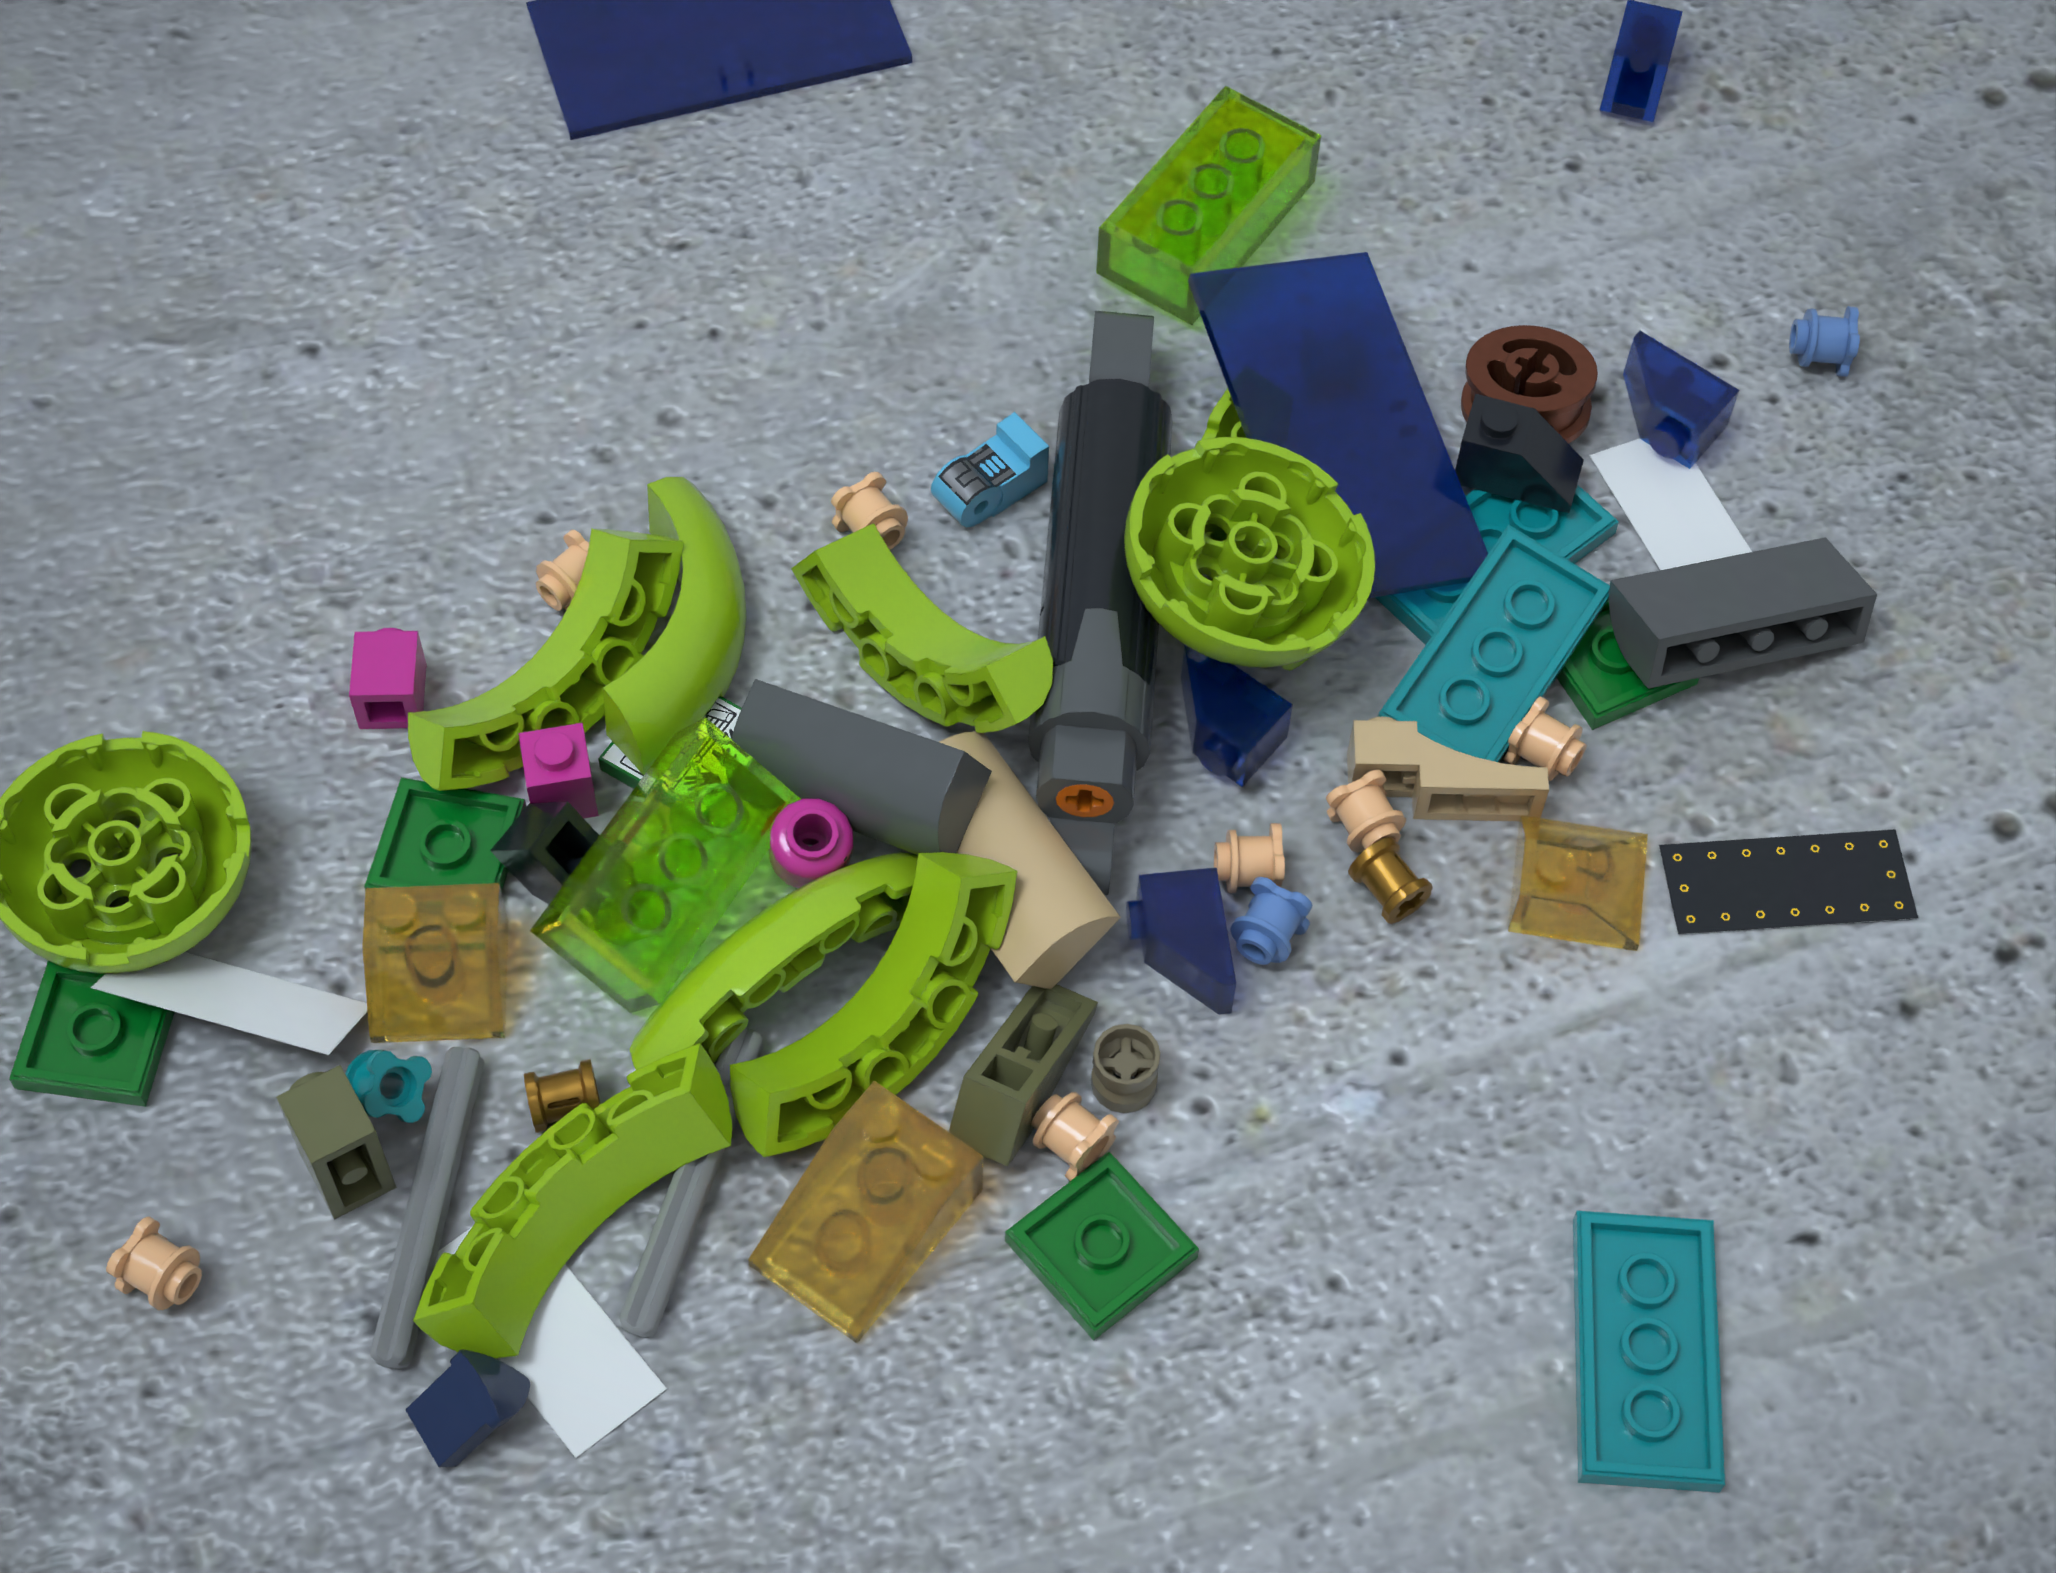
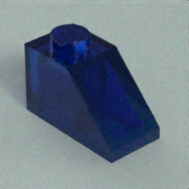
M1634 0L1627 1L1600 106L1601 111L1654 122L1683 11Z
M1639 331L1633 337L1623 376L1639 438L1651 445L1659 455L1674 459L1690 469L1728 426L1740 390L1642 331Z
M1184 645L1181 684L1192 753L1198 757L1202 765L1211 773L1217 776H1227L1243 787L1287 739L1293 704L1235 665L1206 657Z
M1217 868L1139 875L1136 900L1126 901V919L1130 940L1141 939L1144 963L1218 1015L1232 1013L1236 978Z

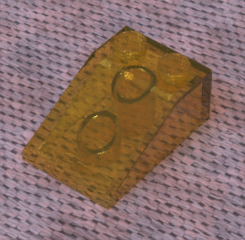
M873 1081L831 1130L749 1257L748 1264L852 1341L858 1343L983 1190V1156L879 1083Z

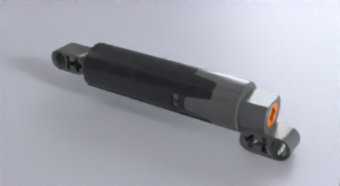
M1095 311L1089 384L1077 386L1075 391L1068 394L1064 398L1059 411L1038 639L1046 637L1053 658V679L1044 704L1030 715L1028 744L1031 756L1039 762L1036 790L1038 807L1050 818L1051 824L1102 893L1108 895L1115 824L1129 816L1134 806L1136 771L1144 767L1151 751L1159 623L1141 601L1129 574L1124 545L1126 518L1132 499L1144 476L1161 458L1167 454L1171 455L1173 420L1170 406L1162 399L1160 393L1154 392L1149 388L1154 316Z

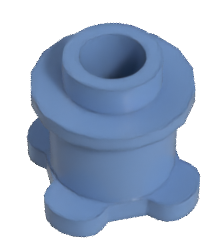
M1847 306L1844 318L1818 315L1816 309H1807L1803 319H1795L1790 332L1789 351L1791 354L1798 355L1800 366L1809 367L1811 362L1836 364V375L1847 377L1853 358L1857 356L1860 343L1858 308Z
M1257 877L1250 886L1255 896L1252 897L1248 904L1249 909L1245 916L1238 917L1233 922L1230 928L1231 935L1236 941L1238 951L1248 960L1262 965L1269 964L1270 962L1280 963L1286 961L1292 951L1289 941L1293 934H1305L1310 926L1306 916L1311 911L1313 905L1302 893L1290 892L1277 886L1266 877Z

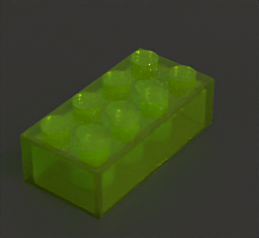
M1225 86L1099 227L1096 273L1186 323L1193 325L1315 182L1321 135Z
M705 717L673 735L530 929V932L629 1013L661 1004L770 849V833L775 817L788 804L801 799Z

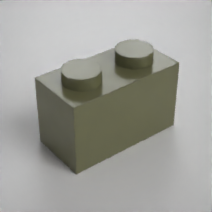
M341 1065L326 1072L307 1074L298 1079L288 1091L276 1096L300 1156L334 1220L397 1188L376 1130Z

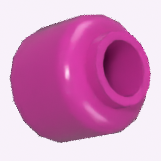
M801 799L788 804L775 817L769 833V860L774 872L786 884L800 888L823 875L848 866L853 851V829L847 816L834 804L822 799Z

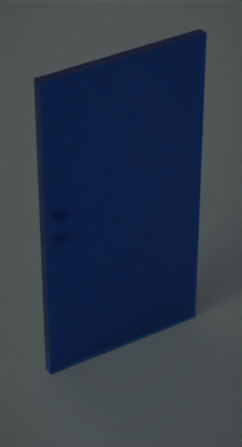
M535 0L526 2L527 11L570 140L912 63V53L890 0Z
M1363 252L1191 273L1188 283L1246 438L1278 445L1316 464L1339 484L1335 492L1347 504L1353 515L1362 514L1371 535L1375 555L1374 581L1368 598L1469 582L1487 557L1488 552L1368 253Z

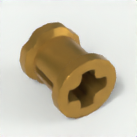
M1392 837L1381 839L1365 849L1353 861L1348 870L1352 880L1356 883L1363 882L1383 906L1381 915L1390 924L1399 922L1418 910L1431 896L1433 889L1428 879H1418L1398 854L1400 845Z
M591 1059L580 1061L578 1069L538 1077L534 1071L524 1073L527 1099L536 1133L546 1131L548 1123L559 1121L581 1103H588L592 1109L601 1104Z

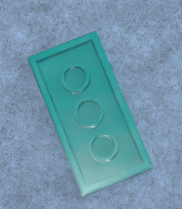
M1579 485L1576 487L1570 513L1474 489L1375 560L1374 581L1370 594L1426 645L1508 525L1575 564L1616 533L1619 521Z
M1508 525L1377 717H1390L1397 721H1417L1418 733L1441 745L1477 758L1500 762L1508 751V740L1516 725L1526 716L1536 699L1540 696L1544 697L1608 602L1610 585Z
M1576 1211L1573 1218L1578 1483L1720 1493L1725 1486L1714 1221Z

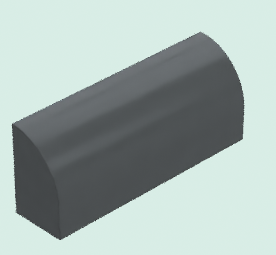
M1825 537L1611 580L1609 610L1614 635L1622 655L1645 686L1653 688L1864 643L1877 593Z
M757 679L754 680L736 721L730 748L732 774L737 785L743 791L783 806L801 799H822L834 804L847 816L854 832L916 855L918 853L932 852L957 853L992 772L963 750Z

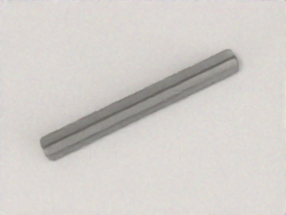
M745 1028L723 1050L715 1065L728 1097L732 1130L737 1118L730 1092V1064L759 1058L764 1048L762 1035L752 1029ZM726 1148L707 1154L675 1170L619 1316L621 1328L625 1331L647 1338L656 1334Z
M454 1046L445 1054L370 1350L371 1358L376 1361V1364L386 1368L404 1369L412 1360L419 1327L413 1319L422 1293L435 1267L484 1068L483 1058L480 1057L479 1051L473 1048Z

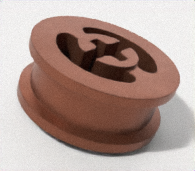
M1519 325L1492 331L1477 340L1471 347L1467 355L1465 367L1467 382L1464 385L1461 396V411L1466 422L1468 421L1475 394L1535 408L1568 444L1585 431L1590 421L1592 410L1590 397L1596 387L1598 369L1592 354L1579 341L1554 329Z

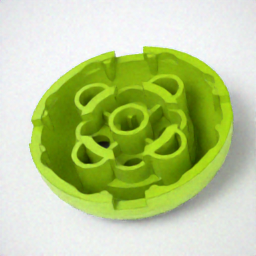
M1218 437L1199 440L1195 448L1178 453L1173 457L1167 454L1147 472L1136 490L1128 511L1124 545L1129 574L1141 601L1155 620L1169 634L1192 650L1220 662L1245 667H1276L1296 663L1318 654L1342 637L1355 622L1367 602L1374 581L1375 555L1371 535L1362 514L1353 515L1347 504L1335 492L1339 484L1316 464L1293 451L1272 443L1242 437ZM1225 531L1227 538L1223 541H1216L1207 536L1206 533ZM1202 574L1210 576L1213 580L1205 578Z
M142 731V738L105 740L102 733L73 741L55 749L19 775L0 798V920L7 930L33 953L57 965L81 972L99 974L134 972L154 967L182 955L205 939L222 922L239 897L245 883L251 857V828L246 807L234 780L223 766L202 749L176 737L156 732ZM176 853V855L165 857L168 854ZM86 859L90 861V870L82 877L74 878L69 873L75 860ZM127 896L129 899L122 906L109 907L119 897Z

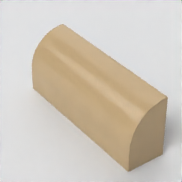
M972 731L950 736L939 742L965 751L992 771L957 853L992 859L1017 870L1013 903L1000 948L998 950L992 949V951L1015 983L1052 989L1121 917L986 734Z

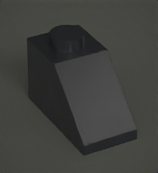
M1475 394L1461 441L1452 483L1570 513L1584 459L1535 408Z
M568 801L529 803L490 850L532 895L607 939H613L651 891Z

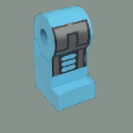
M1014 412L997 424L995 436L967 455L958 456L944 465L932 482L931 493L962 526L966 528L974 527L989 517L996 516L1048 482L1049 445Z

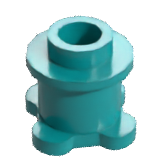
M368 1050L358 1055L349 1064L345 1075L368 1117L379 1118L387 1114L397 1115L402 1122L413 1123L423 1116L425 1112V1105L422 1101L424 1084L432 1074L431 1065L426 1058L412 1056L404 1060L398 1059L391 1051Z

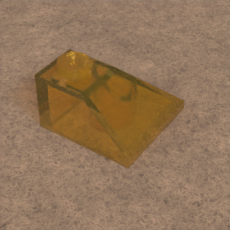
M1521 815L1518 826L1508 932L1637 951L1640 942L1648 834Z

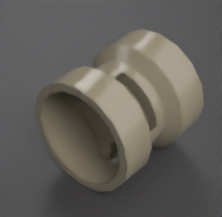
M1121 1024L1107 1029L1097 1039L1093 1051L1091 1087L1093 1095L1098 1102L1110 1111L1119 1113L1136 1112L1147 1106L1154 1097L1161 1054L1158 1042L1150 1032L1140 1026ZM1114 1074H1117L1118 1076H1120L1121 1079L1115 1077Z

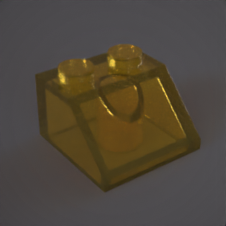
M499 883L366 888L362 949L371 1043L505 1038L509 921Z

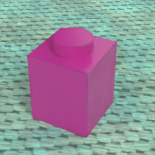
M382 628L377 631L354 632L349 697L359 729L408 728V712L424 710L427 664L418 631Z
M583 723L518 733L530 803L568 801L583 818L599 816Z

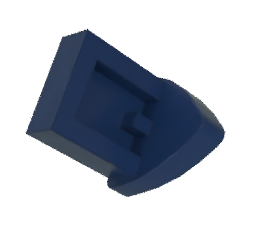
M461 1349L450 1360L451 1366L405 1409L438 1467L458 1466L496 1428L507 1423L519 1412L525 1404L530 1390V1381L525 1375L496 1358Z

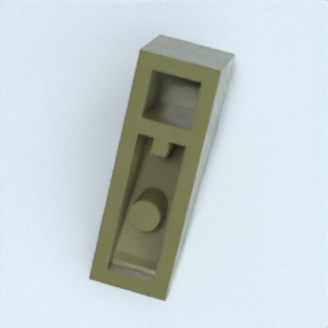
M1057 984L1052 989L1031 986L964 1075L947 1140L971 1150L980 1157L992 1159L1008 1167L1034 1130L1031 1122L1039 1108L1053 1094L1096 1012L1098 1002Z

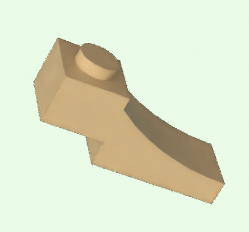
M1390 717L1353 720L1347 750L1348 784L1362 778L1370 771L1381 770L1386 777V782L1383 784L1387 792L1386 797H1412L1413 819L1540 821L1549 792L1548 768L1499 763L1453 750L1418 733L1417 721H1397Z

